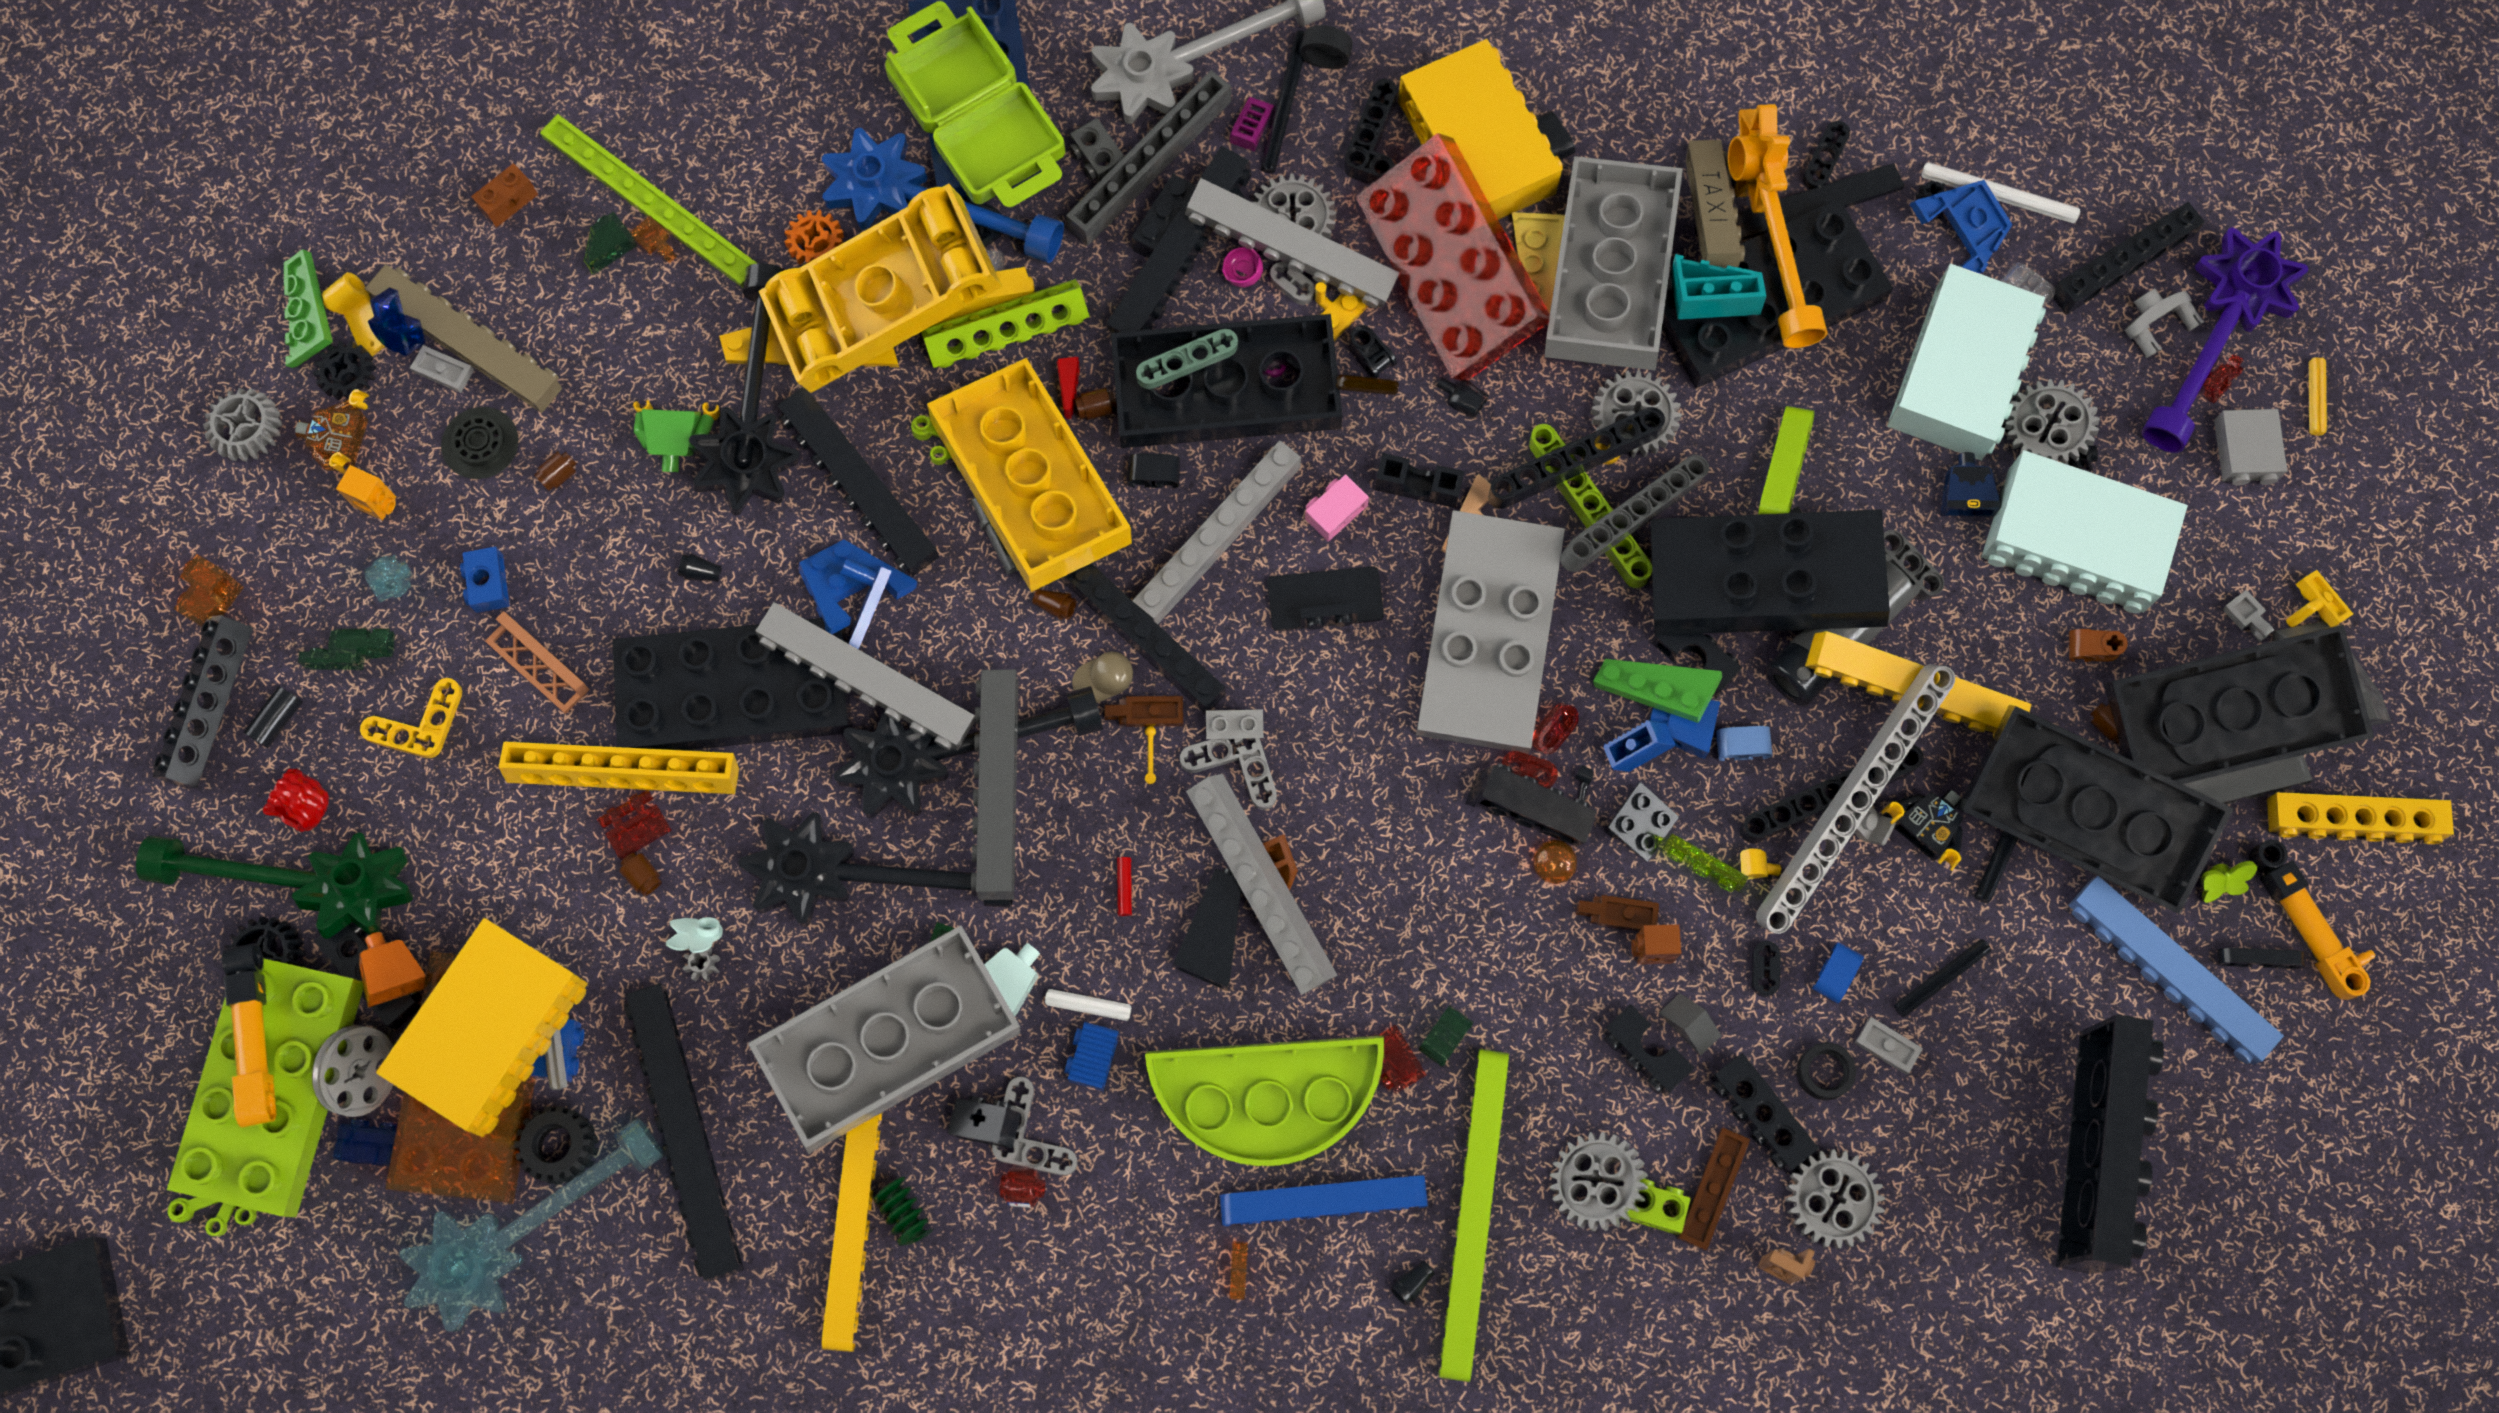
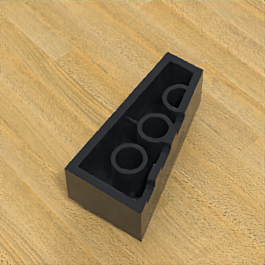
M1494 764L1477 773L1465 804L1475 807L1476 803H1480L1488 807V813L1498 817L1499 815L1504 817L1514 816L1516 824L1527 828H1536V825L1540 826V833L1574 846L1586 843L1597 811L1589 808L1590 805L1587 802L1566 798L1561 790L1552 787L1547 789L1540 786L1535 778L1516 775L1512 773V768L1503 764Z

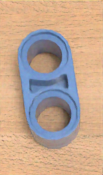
M1768 726L1729 727L1716 731L1718 758L1720 761H1725L1724 758H1734L1736 761L1753 760V757L1763 756V759H1768L1773 756L1770 727Z

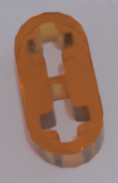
M1233 1241L1230 1280L1231 1300H1245L1248 1242Z

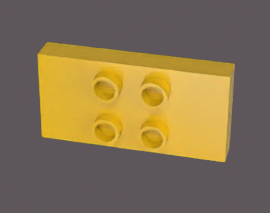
M1027 358L927 403L932 425L1031 592L1132 544L1130 525Z

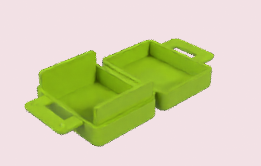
M937 1L888 30L887 35L898 50V53L894 55L891 51L886 53L885 68L887 76L922 129L927 133H933L937 151L972 202L983 204L997 196L1005 207H1014L1061 179L1062 170L1056 161L1065 155L1064 139L1027 85L1022 82L1016 83L1014 66L973 8L969 6L966 8L967 14L956 19L946 3ZM935 20L940 22L942 28L914 44L907 37ZM1042 170L1041 173L1035 175L1034 177L1030 178L1029 180L1023 182L1022 184L1016 186V187L1013 188V189L1011 188L1012 186L1018 184L1019 182L1025 180L1026 178L1030 177L1031 175H1033V174L1037 173L1038 171Z

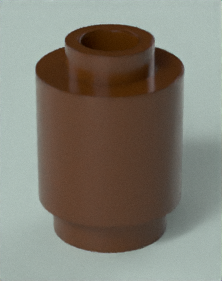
M1106 387L1081 393V397L1074 398L1080 420L1084 418L1091 420L1113 414L1112 408L1117 407L1113 391L1107 392Z
M556 451L538 467L539 471L534 476L548 491H551L554 487L557 489L577 472L573 468L577 463L566 451L562 455Z
M2102 702L2090 713L2093 717L2090 723L2110 741L2114 740L2119 744L2110 705H2105Z
M632 853L622 860V867L619 872L636 893H641L646 897L662 884V881L659 879L660 874L643 853L638 855Z

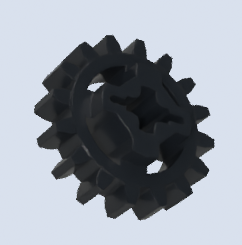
M339 341L337 348L328 345L329 352L327 354L324 352L319 353L323 359L322 361H315L314 364L319 370L314 371L313 375L318 379L316 384L329 397L333 395L337 400H341L344 395L349 400L353 390L358 389L361 391L363 387L368 390L371 388L367 382L368 380H375L376 377L371 371L376 370L377 367L372 362L373 356L362 345L357 346L353 341H350L346 346L342 341ZM357 358H359L361 362V367H358L359 362L357 361ZM329 374L332 375L331 380L333 381V384L330 382Z

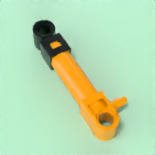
M2270 839L2255 846L2249 854V861L2255 863L2257 871L2268 873L2260 877V880L2274 902L2281 903L2318 961L2315 966L2336 997L2343 1000H2350L2365 994L2370 987V978L2362 966L2374 959L2375 953L2372 950H2368L2355 956L2350 947L2344 948L2306 890L2305 887L2309 886L2296 863L2292 860L2284 864L2288 858V852L2281 842ZM2264 851L2271 855L2272 862L2265 859ZM2346 977L2352 981L2353 990L2347 986Z
M257 943L227 948L222 952V965L226 974L224 976L226 1006L231 1007L237 1072V1076L232 1077L234 1112L236 1121L241 1128L273 1122L277 1115L273 1075L268 1074L262 1007L267 1005L265 977L260 974L263 971L264 960L261 948Z

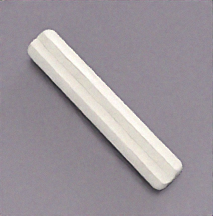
M1048 989L1045 997V1004L1047 1006L1128 1021L1131 1015V1005L1053 989Z

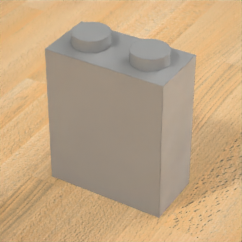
M2278 409L2223 410L2214 419L2223 482H2232L2233 485L2239 486L2248 484L2250 481H2260L2262 485L2276 483L2287 472Z

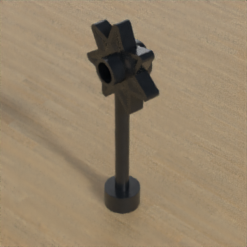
M765 263L749 265L745 272L743 295L755 302L740 418L729 407H725L721 410L719 434L692 435L689 438L690 450L706 463L694 478L693 489L696 492L724 490L730 511L735 516L742 513L753 494L778 504L782 503L785 491L777 474L795 466L799 461L798 450L773 442L776 416L774 414H767L757 420L770 327V317L759 290L765 288L770 278L785 270L779 266Z
M1088 686L1066 692L1069 703L1068 707L1018 720L1017 739L1070 724L1075 725L1078 737L1103 730L1092 687ZM885 709L875 733L850 727L846 728L843 735L856 757L836 771L834 779L840 786L863 788V812L870 819L879 814L893 800L913 816H919L922 812L920 786L944 781L949 777L946 766L938 761L975 751V734H980V731L967 734L958 750L952 747L950 750H947L934 743L936 738L928 733L922 736L912 729L904 731L900 721H895L884 714Z
M812 812L794 832H791L771 818L766 819L763 826L767 849L744 856L738 862L743 871L762 880L753 902L755 910L762 914L787 903L797 922L802 927H807L810 924L818 899L841 902L849 899V893L841 881L972 891V873L846 863L855 853L853 846L849 842H824L823 819L817 812ZM984 900V906L1011 908L1013 900Z

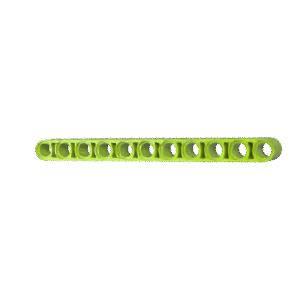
M1479 1049L1477 1057L1479 1061L1474 1081L1475 1093L1474 1098H1472L1470 1117H1472L1471 1126L1468 1130V1151L1463 1171L1464 1184L1461 1188L1459 1204L1461 1209L1457 1220V1241L1452 1261L1453 1274L1450 1278L1448 1294L1450 1299L1446 1311L1444 1327L1446 1332L1442 1343L1441 1370L1439 1369V1378L1470 1382L1509 1062V1053Z

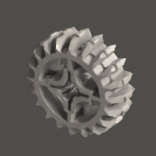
M239 388L236 394L228 390V397L224 399L218 396L219 403L217 405L210 404L213 412L205 413V418L208 422L203 424L204 429L207 431L204 435L210 442V446L215 451L217 450L222 457H228L235 462L238 458L247 462L249 454L253 459L258 460V451L261 450L263 453L268 454L265 446L267 444L276 446L272 436H281L277 428L283 425L279 419L281 415L275 406L276 404L271 399H268L264 393H257L251 388L247 392ZM256 408L261 412V423L255 420L256 415L254 412ZM224 426L230 429L229 434L231 436L229 441L225 440Z

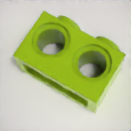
M1641 1179L1640 1182L1647 1185L1648 1189L1639 1190V1193L1647 1197L1648 1205L1645 1209L1638 1208L1639 1212L1629 1210L1627 1213L1630 1216V1221L1675 1235L1681 1234L1691 1198L1683 1196V1190L1666 1186V1190L1654 1187L1655 1182ZM1666 1201L1674 1203L1677 1208V1214L1674 1218L1666 1216L1663 1211V1205Z

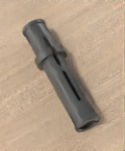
M973 498L971 505L981 521L979 526L982 531H986L1006 574L1010 575L1018 571L977 499Z

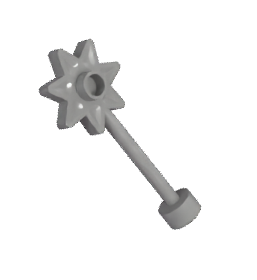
M1287 0L1174 49V32L1167 31L1147 41L1134 24L1127 23L1124 26L1120 47L1094 46L1091 50L1092 61L1104 72L1091 86L1092 98L1095 101L1121 100L1124 121L1127 124L1134 123L1147 105L1167 115L1175 107V99L1171 89L1189 83L1194 78L1193 66L1187 64V62L1291 17H1295L1301 27L1325 18L1323 0Z

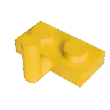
M1319 282L1315 286V301L1325 309L1321 315L1331 314L1335 341L1368 306L1362 302L1363 299L1355 295L1346 296L1341 294L1332 302L1326 297V284Z
M2318 570L2295 584L2309 603L2288 617L2286 622L2290 627H2295L2318 611L2320 618L2328 623L2330 627H2333L2349 618L2353 613Z

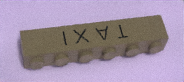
M1689 140L1686 167L1702 260L1710 261L1709 265L1723 268H1727V265L1739 267V262L1744 261L1745 249L1744 245H1740L1741 227L1736 226L1738 210L1737 207H1733L1734 188L1729 187L1731 174L1729 170H1726L1728 163L1727 151H1723L1721 140Z

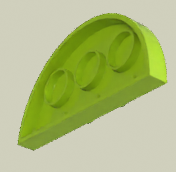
M1384 1035L1147 1051L1145 1058L1148 1075L1157 1100L1173 1124L1187 1138L1211 1154L1229 1161L1254 1166H1276L1301 1161L1322 1152L1344 1137L1366 1111L1378 1086L1384 1056Z

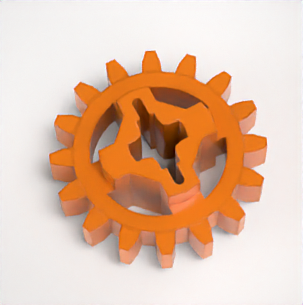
M807 210L806 217L798 214L797 223L794 221L789 222L792 230H785L787 237L785 245L789 249L790 257H796L799 265L804 261L807 264L843 244L842 238H844V233L840 229L839 221H833L832 214L830 213L823 217L821 210H818L816 215H812V212ZM824 227L829 229L832 235L829 234V231H824ZM797 243H799L800 246H805V251L800 249Z

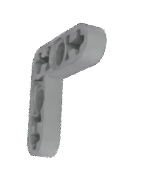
M1243 738L1211 739L1188 746L1182 750L1180 765L1189 773L1201 772L1239 760L1253 805L1260 810H1268L1276 803L1277 793L1260 738H1248L1250 741H1255L1252 744V749L1247 750L1245 746L1236 748L1238 754L1233 755L1232 745L1229 741L1234 740V744L1238 745L1243 743ZM1224 745L1227 747V756L1222 759L1215 758L1212 755L1214 746ZM1207 748L1208 758L1211 762L1205 763L1204 757L1197 760L1196 766H1192L1190 762L1185 763L1184 760L1188 759L1189 753H1193L1195 757L1204 755L1202 749ZM1252 763L1262 765L1264 768L1263 774L1259 777L1250 776L1247 772L1249 765ZM1268 779L1269 783H1263L1265 792L1272 794V796L1268 797L1267 803H1263L1262 799H1256L1259 796L1260 790L1258 784L1252 787L1251 783H1260Z
M1025 1077L1012 1079L1007 1086L1004 1102L1009 1103V1101L1015 1103L1017 1094L1012 1091L1013 1087H1019L1020 1083H1025V1089L1029 1090L1028 1095H1022L1020 1104H1026V1107L1023 1110L1020 1107L1011 1106V1109L1021 1113L1022 1122L1017 1129L1019 1136L1018 1139H1015L1013 1145L1014 1152L1008 1153L1007 1157H1002V1152L998 1150L999 1146L993 1145L992 1151L994 1156L1006 1164L1059 1176L1071 1175L1078 1165L1077 1157L1072 1150L1023 1138L1034 1097V1087ZM1038 1147L1042 1149L1044 1157L1040 1163L1031 1164L1028 1162L1027 1153L1031 1148ZM1048 1150H1054L1052 1157L1059 1159L1063 1157V1154H1068V1159L1072 1161V1165L1066 1166L1065 1170H1060L1058 1163L1050 1162L1051 1168H1046L1045 1165L1049 1159Z

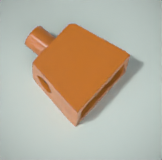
M381 932L370 934L365 938L368 949L360 953L359 968L368 1008L424 989L425 973L402 940L386 943Z

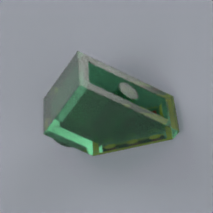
M614 211L609 215L600 217L590 228L584 263L592 276L637 246L632 234Z

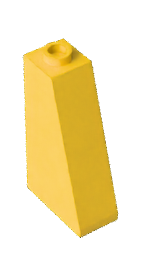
M1025 267L996 271L1002 285L1001 288L938 323L1034 292L1033 279L1031 276L1028 277Z

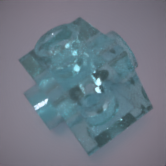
M395 554L390 557H380L373 562L372 566L364 569L365 580L379 602L390 597H400L411 587L409 577L412 576V572L405 561L400 562Z

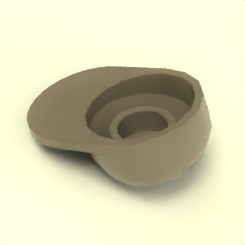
M1110 651L1103 653L1076 670L1072 680L1073 689L1077 690L1091 686L1096 703L1120 694L1129 687L1134 674L1132 664L1120 652Z

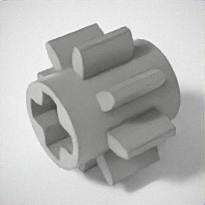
M712 948L700 953L684 954V957L688 960V965L683 967V970L685 972L694 971L691 975L693 981L696 982L702 976L709 982V975L712 972H720L715 967V963L721 959L718 955L710 957ZM700 958L706 960V962L703 963V969H699L697 967V965L700 964Z

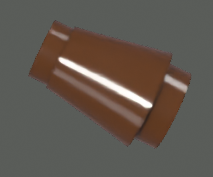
M1037 589L1033 596L1034 605L1059 620H1069L1075 612L1077 601L1069 593Z

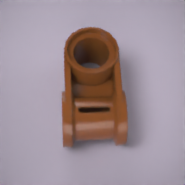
M2074 629L2068 633L2069 660L2075 662V659H2084V662L2114 661L2125 652L2128 645L2127 638L2119 631Z

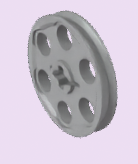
M354 1025L336 1031L323 1043L314 1061L312 1083L317 1099L327 1110L343 1116L357 1117L370 1113L383 1103L394 1084L376 1073V1065L381 1059L385 1060L393 1049V1045L388 1037L377 1029ZM370 1035L373 1039V1044L368 1051H365L363 1043L366 1037ZM345 1039L347 1049L340 1056L337 1051L338 1045ZM332 1067L334 1077L331 1082L326 1083L324 1080L325 1072ZM370 1086L373 1091L372 1097L369 1101L365 1102L363 1093ZM345 1091L347 1100L343 1106L339 1107L337 1104L338 1096L341 1092Z

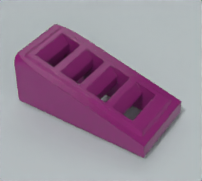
M1249 97L1231 131L1230 143L1255 152L1274 105ZM1252 105L1265 109V112L1261 113L1252 110L1251 107ZM1248 114L1261 118V120L1258 121L1247 116ZM1247 122L1256 125L1257 127L1253 128L1248 125H1245L1244 123ZM1241 129L1253 133V135L1242 133Z

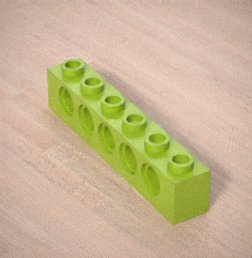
M1074 279L932 325L923 330L921 334L933 368H946L954 364V361L963 358L973 359L982 352L988 350L998 351L1005 348L1006 344L1015 341L1019 343L1025 342L1034 335L1040 333L1050 334L1055 332L1058 327L1067 324L1070 326L1080 324L1084 319L1089 318V313L1082 289L1077 280ZM1064 305L1061 312L1052 313L1054 306ZM1029 314H1038L1034 321H1025ZM1007 321L1012 322V325L1009 329H999L1002 323ZM979 330L986 331L982 338L977 339L973 337ZM956 338L960 340L959 344L955 347L947 346L951 339Z

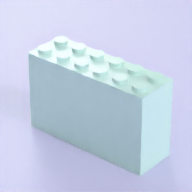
M1950 263L1936 286L1887 427L1959 453L1973 452L1975 453V459L1982 460L1987 453L1991 454L1996 443L1999 444L2003 437L2005 428L2001 426L2004 419L2007 420L2012 411L2013 404L2010 403L2011 398L2017 394L2022 380L2018 379L2021 371L2024 372L2030 356L2026 355L2027 351L2033 347L2038 332L2034 330L2037 324L2041 323L2045 315L2046 309L2042 308L2045 297Z
M2023 450L2008 469L1999 498L2001 508L1993 518L1981 558L1987 559L1988 563L1995 567L2007 566L2013 568L2021 576L2034 575L2040 577L2048 585L2057 586L2060 584L2069 587V590L2074 594L2085 595L2087 593L2096 596L2097 601L2101 603L2122 605L2124 610L2130 613H2144L2162 596L2188 505Z

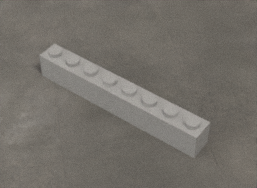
M1200 178L1186 208L1185 215L1189 216L1191 222L1200 226L1208 225L1214 228L1213 231L1216 234L1226 238L1231 236L1239 240L1238 243L1248 249L1256 248L1264 252L1263 255L1270 260L1278 261L1279 259L1287 263L1288 267L1296 272L1303 273L1304 271L1311 274L1315 281L1323 282L1326 285L1330 283L1338 287L1337 290L1346 296L1355 295L1363 299L1362 302L1372 308H1377V306L1382 308L1399 275V272L1202 178Z
M1279 440L1134 598L1133 602L1153 621L1159 624L1301 467V457Z
M773 602L756 629V633L760 638L759 643L772 651L778 648L785 652L784 657L797 665L800 662L811 667L809 671L821 679H824L826 676L836 681L834 685L846 693H849L851 690L861 695L859 699L863 703L873 708L877 704L885 709L884 714L898 722L900 719L907 721L911 724L909 726L910 729L922 736L926 733L936 738L934 741L936 744L947 750H950L951 747L958 750L975 723V715Z
M1224 775L1209 776L1187 790L1186 792L1301 995L1316 989L1338 976Z

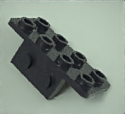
M1375 566L1271 576L1267 580L1272 628L1275 631L1305 628L1315 630L1335 625L1345 627L1354 623L1381 621L1384 617L1379 570Z

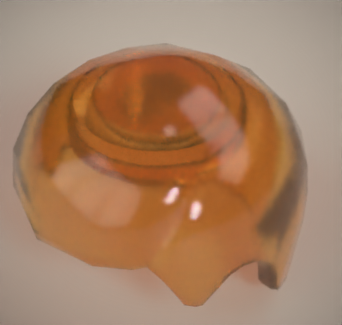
M1552 839L1542 842L1533 854L1534 869L1537 875L1545 882L1553 884L1563 883L1575 874L1577 857L1570 845L1564 841Z

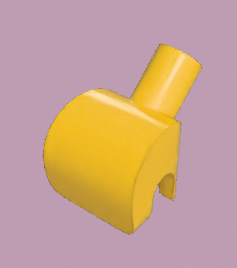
M1753 848L1741 851V873L1746 877V880L1768 877V875H1780L1781 866L1767 863V855L1763 850Z

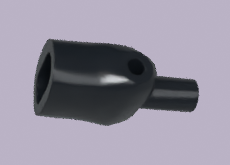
M1442 377L1437 383V387L1449 394L1447 399L1448 405L1473 419L1489 398L1487 393L1478 389L1469 380H1461L1455 385Z

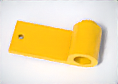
M347 272L322 292L323 304L331 312L345 316L357 345H362L367 352L374 356L388 345L390 341L371 298L365 290V285L355 274Z

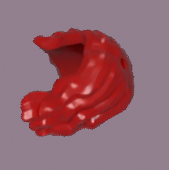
M288 769L282 778L277 780L274 790L270 792L267 804L263 806V814L281 818L285 825L291 826L299 832L310 831L317 827L326 813L329 795L316 779L307 776L299 769Z

